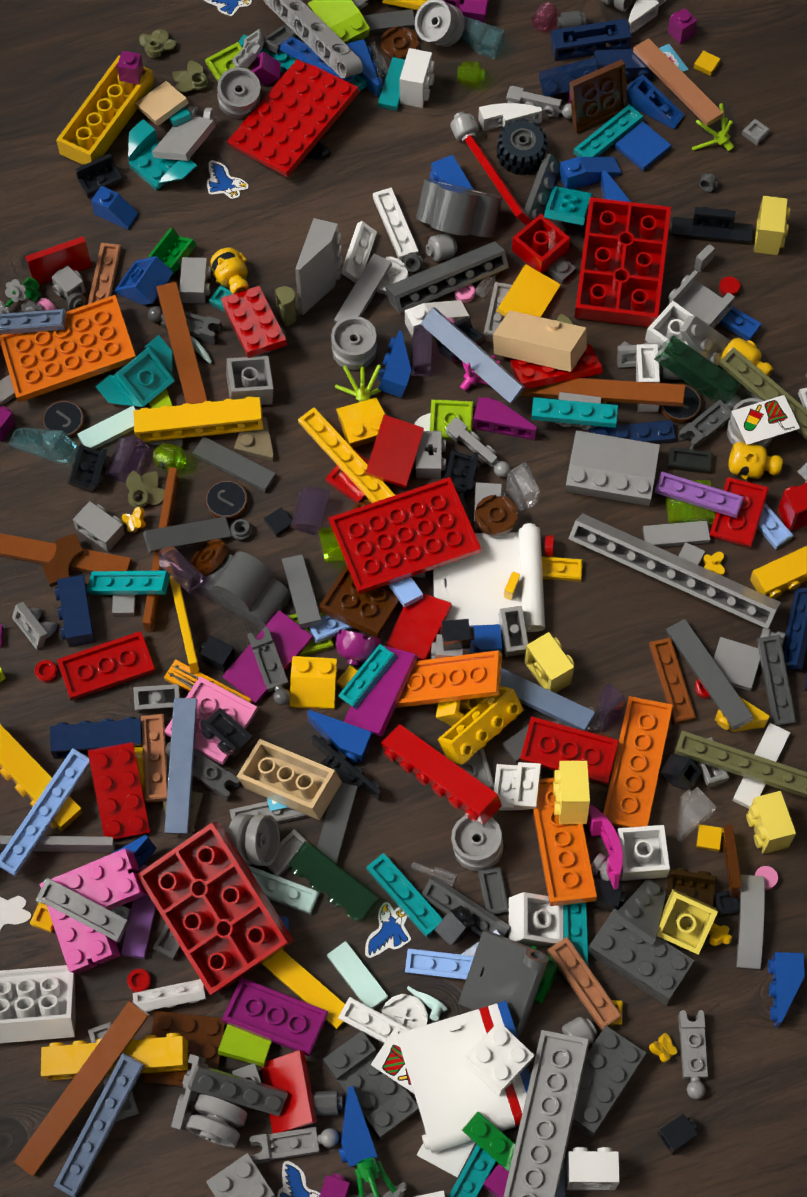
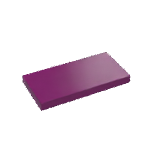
M280 610L265 626L271 632L284 671L292 664V656H299L313 639L311 634L304 629H300L297 623ZM263 629L255 639L261 640L264 637ZM250 644L222 677L257 705L268 690Z
M387 646L383 647L394 653L397 659L358 708L354 709L350 706L344 719L345 723L371 731L372 734L383 736L418 659V656L414 653Z
M241 977L222 1017V1022L291 1050H302L306 1056L310 1057L327 1019L328 1011Z

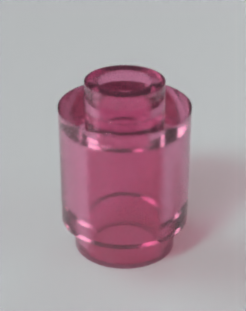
M545 2L539 6L531 18V22L537 30L545 31L548 29L556 17L557 9L555 5Z

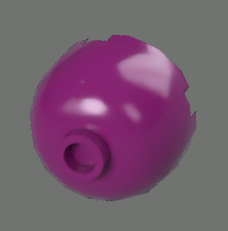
M338 630L336 637L337 652L341 657L347 659L346 664L359 666L360 662H365L381 643L379 638L373 636L368 638L364 634L346 630Z

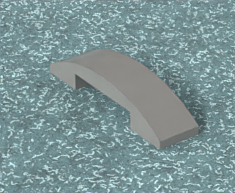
M740 875L742 890L739 897L740 915L736 968L760 970L764 930V876Z

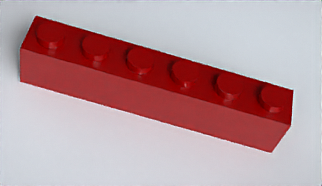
M401 724L381 742L385 750L384 755L388 760L398 762L406 773H413L422 785L426 786L428 784L436 795L441 798L443 796L447 798L455 809L458 810L460 808L465 811L466 816L473 822L477 820L482 825H485L502 807L497 793Z

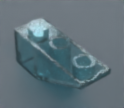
M464 16L465 24L461 38L477 54L495 60L504 43V30Z
M22 427L15 429L8 443L13 448L41 458L68 463L77 446L64 431Z

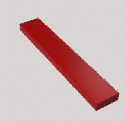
M471 135L467 136L465 142L512 212L524 225L529 224L532 220L481 145Z

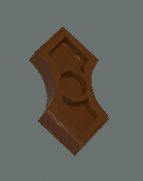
M76 533L55 540V555L50 562L42 566L50 587L58 585L57 579L70 577V568L73 562L84 554Z

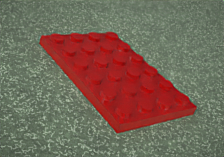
M297 59L228 139L227 144L234 150L289 177L359 94V88L314 65Z
M450 477L328 518L358 595L481 553L480 544Z

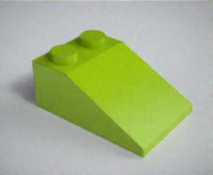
M312 0L307 3L308 7L345 44L363 40L369 36L370 28L352 0Z

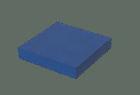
M641 122L615 144V148L644 171L669 151L671 144L647 124Z

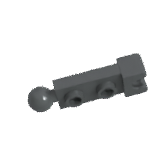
M158 306L151 307L148 310V318L152 322L162 320V328L167 329L162 309ZM184 311L190 336L199 338L206 343L216 344L213 331L221 332V321L213 317L207 316L206 318Z
M731 394L726 399V404L718 400L693 422L683 427L678 434V440L691 439L690 449L696 450L706 439L730 420L731 411L737 403L742 401L741 397L737 394Z
M263 628L264 637L261 640L255 639L252 633H248L249 642L268 692L275 690L273 700L276 704L281 706L288 704L291 695L283 686L288 685L289 682L269 628Z
M171 741L165 747V752L169 757ZM194 749L193 778L214 791L223 800L228 801L230 793L225 789V786L232 785L237 788L240 785L239 779Z

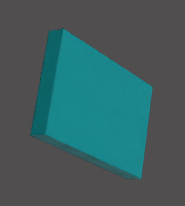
M554 186L545 209L544 218L584 225L589 209L590 197L593 194Z

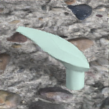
M190 336L194 351L211 364L212 360L208 353L194 337Z
M409 986L407 987L415 997L432 1009L430 1019L434 1021L439 1020L441 1012L447 1010L446 1006L438 999Z

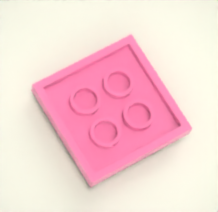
M199 677L186 697L198 700L195 749L223 765L230 754L225 755L217 747L218 743L213 739L211 741L208 740L201 733L200 721L202 719L207 721L221 708L246 730L258 708L212 682ZM172 720L164 731L170 737L172 733Z

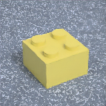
M763 196L757 218L755 253L778 255L779 249L784 248L785 236H787L789 226L787 220L790 214V207H787L786 198Z
M548 632L526 645L524 663L541 687L557 693L571 684L574 662L568 654L565 655L561 650L562 646L556 637L553 638Z
M559 761V770H554L553 795H555L556 800L554 802V815H559V824H587L590 804L587 761Z
M781 791L754 797L746 817L749 826L754 829L756 847L761 849L762 854L789 848L796 832Z
M672 889L662 911L657 936L699 955L718 911L708 904Z

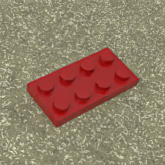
M260 286L221 298L222 306L248 358L287 345L286 338Z
M587 344L586 350L571 372L517 359L510 360L516 379L525 386L523 390L602 374V366L591 344Z
M141 631L57 659L71 701L155 673Z
M531 716L519 761L541 764V767L551 770H559V761H587L588 780L607 785L619 740Z
M134 742L88 750L104 837L117 839L149 833L151 830Z

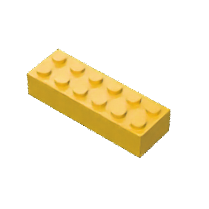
M118 55L56 141L60 155L82 165L104 156L138 109L135 103L146 96L154 87L152 70L144 67L139 85L121 82L117 70L120 55Z

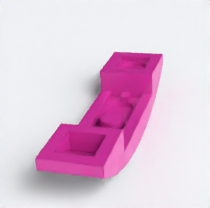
M589 804L588 829L592 837L601 835L610 856L607 859L606 872L613 889H618L623 862L621 842L616 830L607 817L596 807Z

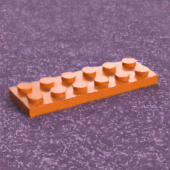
M498 650L416 661L396 708L500 695L501 652Z
M628 697L603 812L615 827H642L649 824L673 704Z
M554 778L540 779L537 807L532 810L550 906L596 901L597 895L583 824H559V815H554V802H556L555 795H553Z

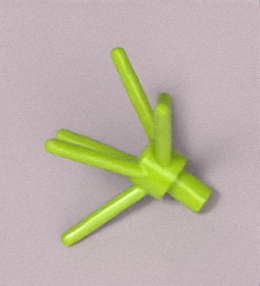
M723 103L719 104L720 110L723 112V117L721 118L722 130L716 133L700 120H697L696 123L712 134L714 140L692 147L693 151L716 143L719 145L723 144L727 151L734 147L729 140L731 136L728 134L733 122L730 120L728 123V118H725Z
M346 365L343 368L355 391L335 385L336 389L356 396V400H359V402L369 400L371 395L381 392L378 388L370 391L381 369V365H377L367 388H365L364 366L360 368V388H358Z

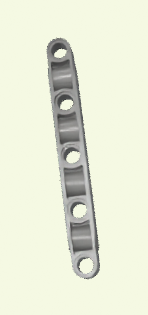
M263 0L341 78H347L362 72L363 66L359 57L301 0Z

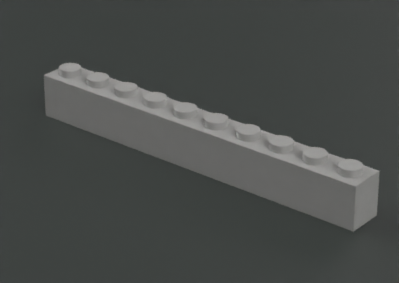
M583 513L576 519L568 538L766 629L771 625L781 602Z

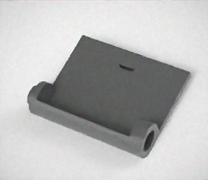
M483 929L458 1004L472 1010H477L506 1001L517 1036L522 1035L549 960L548 956L541 951Z

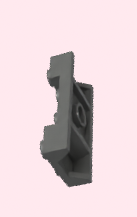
M360 1031L326 1056L323 1062L345 1093H347V1087H354L364 1119L381 1141L394 1127L406 1118L417 1114L419 1108L405 1088L403 1089L399 1083L371 1065L377 1056V1052L363 1031Z

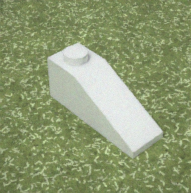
M461 300L423 303L405 310V325L413 340L430 333L421 325V322L432 307L439 310L446 318H452L456 323L465 317L469 318V314Z

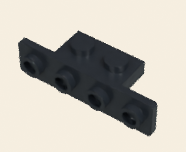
M695 207L693 219L673 217L671 235L751 243L753 225L734 223L736 211Z
M316 734L311 737L312 744L326 756L320 764L334 769L342 783L357 786V792L362 787L378 801L382 798L381 787L376 781L372 779L369 781L363 776L364 772L358 766L349 764L347 757L342 752H335L330 747L331 744L324 737L321 736L319 738Z

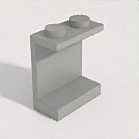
M694 270L690 276L686 275L678 289L672 290L668 297L670 299L669 304L672 301L676 302L714 329L732 309L735 296L728 292L721 298L697 281L698 271Z

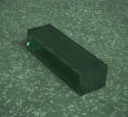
M674 335L662 344L654 358L658 363L715 403L718 400H721L724 404L730 401L741 384Z
M304 841L288 863L293 867L291 871L301 879L306 877L310 880V887L319 893L323 891L329 895L327 900L336 907L339 905L347 910L345 914L354 921H357V919L365 921L381 899L310 842Z

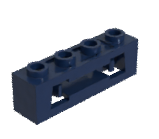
M626 19L578 25L563 29L558 28L550 32V46L554 61L594 55V50L630 49L631 34ZM616 41L618 43V45L606 47V43L611 44L612 42ZM573 48H576L575 52L563 53V50L569 49L571 51L573 50Z

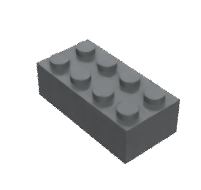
M613 909L589 945L588 955L667 1006L691 969L694 960L658 936L653 946H651L615 921L613 918L618 910Z
M607 1026L604 1027L587 1053L572 1121L573 1126L593 1138L646 1055L645 1051Z

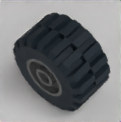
M518 119L515 123L511 121L508 123V126L505 125L502 128V131L499 133L496 150L500 165H504V169L507 171L511 169V173L519 172V175H524L525 171H527V174H530L532 169L535 171L539 169V165H541L546 154L548 144L547 135L545 132H542L543 128L541 126L537 127L535 122L529 123V120L526 119L524 121Z

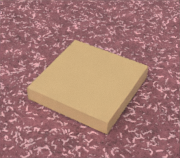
M165 81L135 104L141 112L159 126L189 102L185 96Z

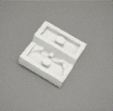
M518 762V765L497 764L494 792L498 794L502 804L499 810H527L537 807L541 764Z

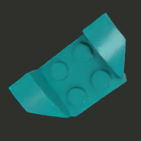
M143 119L129 132V166L157 191L167 182L184 179L197 165L190 159L183 161L154 158L152 151L160 141L157 139L156 130Z
M160 335L144 346L146 349L116 374L109 375L96 386L108 403L144 407L175 381L172 374V350Z

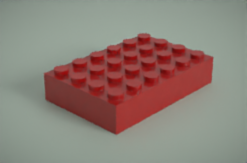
M590 197L574 318L649 327L657 319L671 207Z
M220 822L210 823L137 874L138 879L210 995L221 992L294 942V939Z

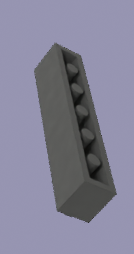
M494 241L386 286L390 305L400 314L407 309L509 268L506 253Z

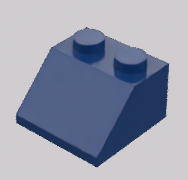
M157 256L136 260L114 291L140 305L153 304L159 298L156 286L168 284L173 272Z

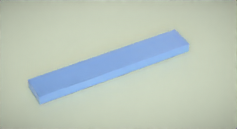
M72 748L1 853L0 868L13 876L17 875L90 766L87 756Z

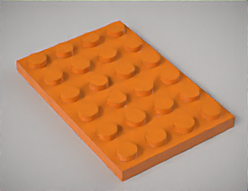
M116 295L67 311L65 330L0 335L1 347L18 402L127 365L136 357Z

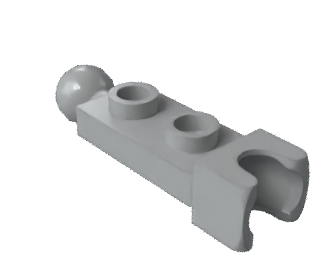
M516 86L509 87L506 97L507 103L541 107L542 115L547 117L559 118L561 113L565 118L572 119L571 103L562 106L560 99L524 92V88Z
M455 417L445 428V433L456 443L460 440L472 452H478V457L491 468L493 466L494 472L498 477L504 478L509 475L511 471L510 465L505 461H498L497 456H495L497 454L496 451L489 445L485 447L479 442L481 439L474 432H467V425L460 419Z
M682 1010L678 1015L683 1079H691V1082L687 1085V1094L692 1099L697 1100L701 1099L706 1092L705 1086L700 1079H707L708 1077L704 1011L700 1010L696 1016V1021L691 1022L687 1019L686 1011Z
M316 1127L251 1136L249 1138L251 1145L262 1146L260 1153L252 1155V1161L254 1164H259L272 1160L319 1153L318 1145L320 1144L327 1148L336 1146L339 1141V1134L336 1130L328 1128L320 1135H317Z

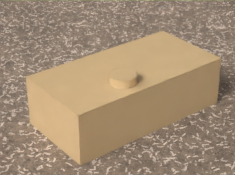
M509 311L493 334L494 354L571 372L587 348V328Z
M261 739L258 740L237 775L245 789L317 820L321 819L342 783L334 769Z

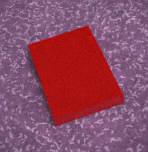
M84 236L25 256L31 277L39 285L53 281L52 276L66 266L78 272L92 267Z
M383 415L365 475L406 488L424 428Z
M727 477L723 490L743 496L744 499L737 518L716 512L709 534L710 538L752 548L769 487Z
M423 593L422 599L405 608L403 607L385 646L414 653L418 656L417 660L419 661L427 660L431 653L432 642H436L437 634L441 632L442 621H446L452 608V603Z
M298 1050L265 1062L264 1067L261 1066L264 1084L286 1090L288 1093L280 1116L269 1114L272 1133L292 1131L317 1123L304 1051Z

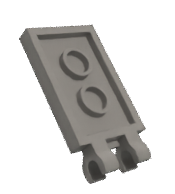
M190 106L188 111L192 119L170 129L152 151L154 158L188 161L216 127L215 122L218 118L217 116H212L215 109L205 108L203 117H201V115H195L198 107Z

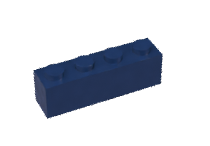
M126 717L123 720L117 721L113 719H103L101 722L81 721L79 724L62 722L56 724V726H50V746L54 759L66 758L72 748L88 756V750L134 742L135 748L143 747L141 719L135 717Z

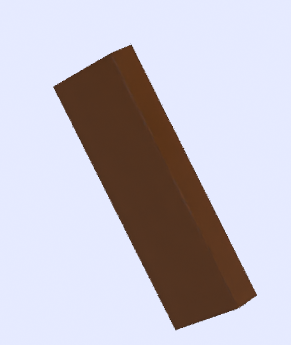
M724 825L721 839L731 898H739L742 882L733 825Z

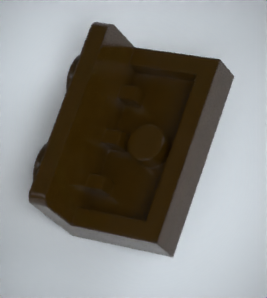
M685 868L670 870L665 903H667L672 889H675L713 907L717 876L711 875L707 871H699L698 873L688 872Z

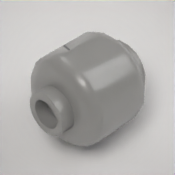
M459 112L454 115V119L450 123L456 140L466 143L465 138L471 135L474 139L477 137L476 134L479 132V127L472 114Z
M448 233L431 236L426 245L427 255L435 262L452 259L457 252V242Z
M577 1017L562 1026L563 1034L589 1039V1046L594 1044L597 1032L588 1018L585 1020L582 1017Z

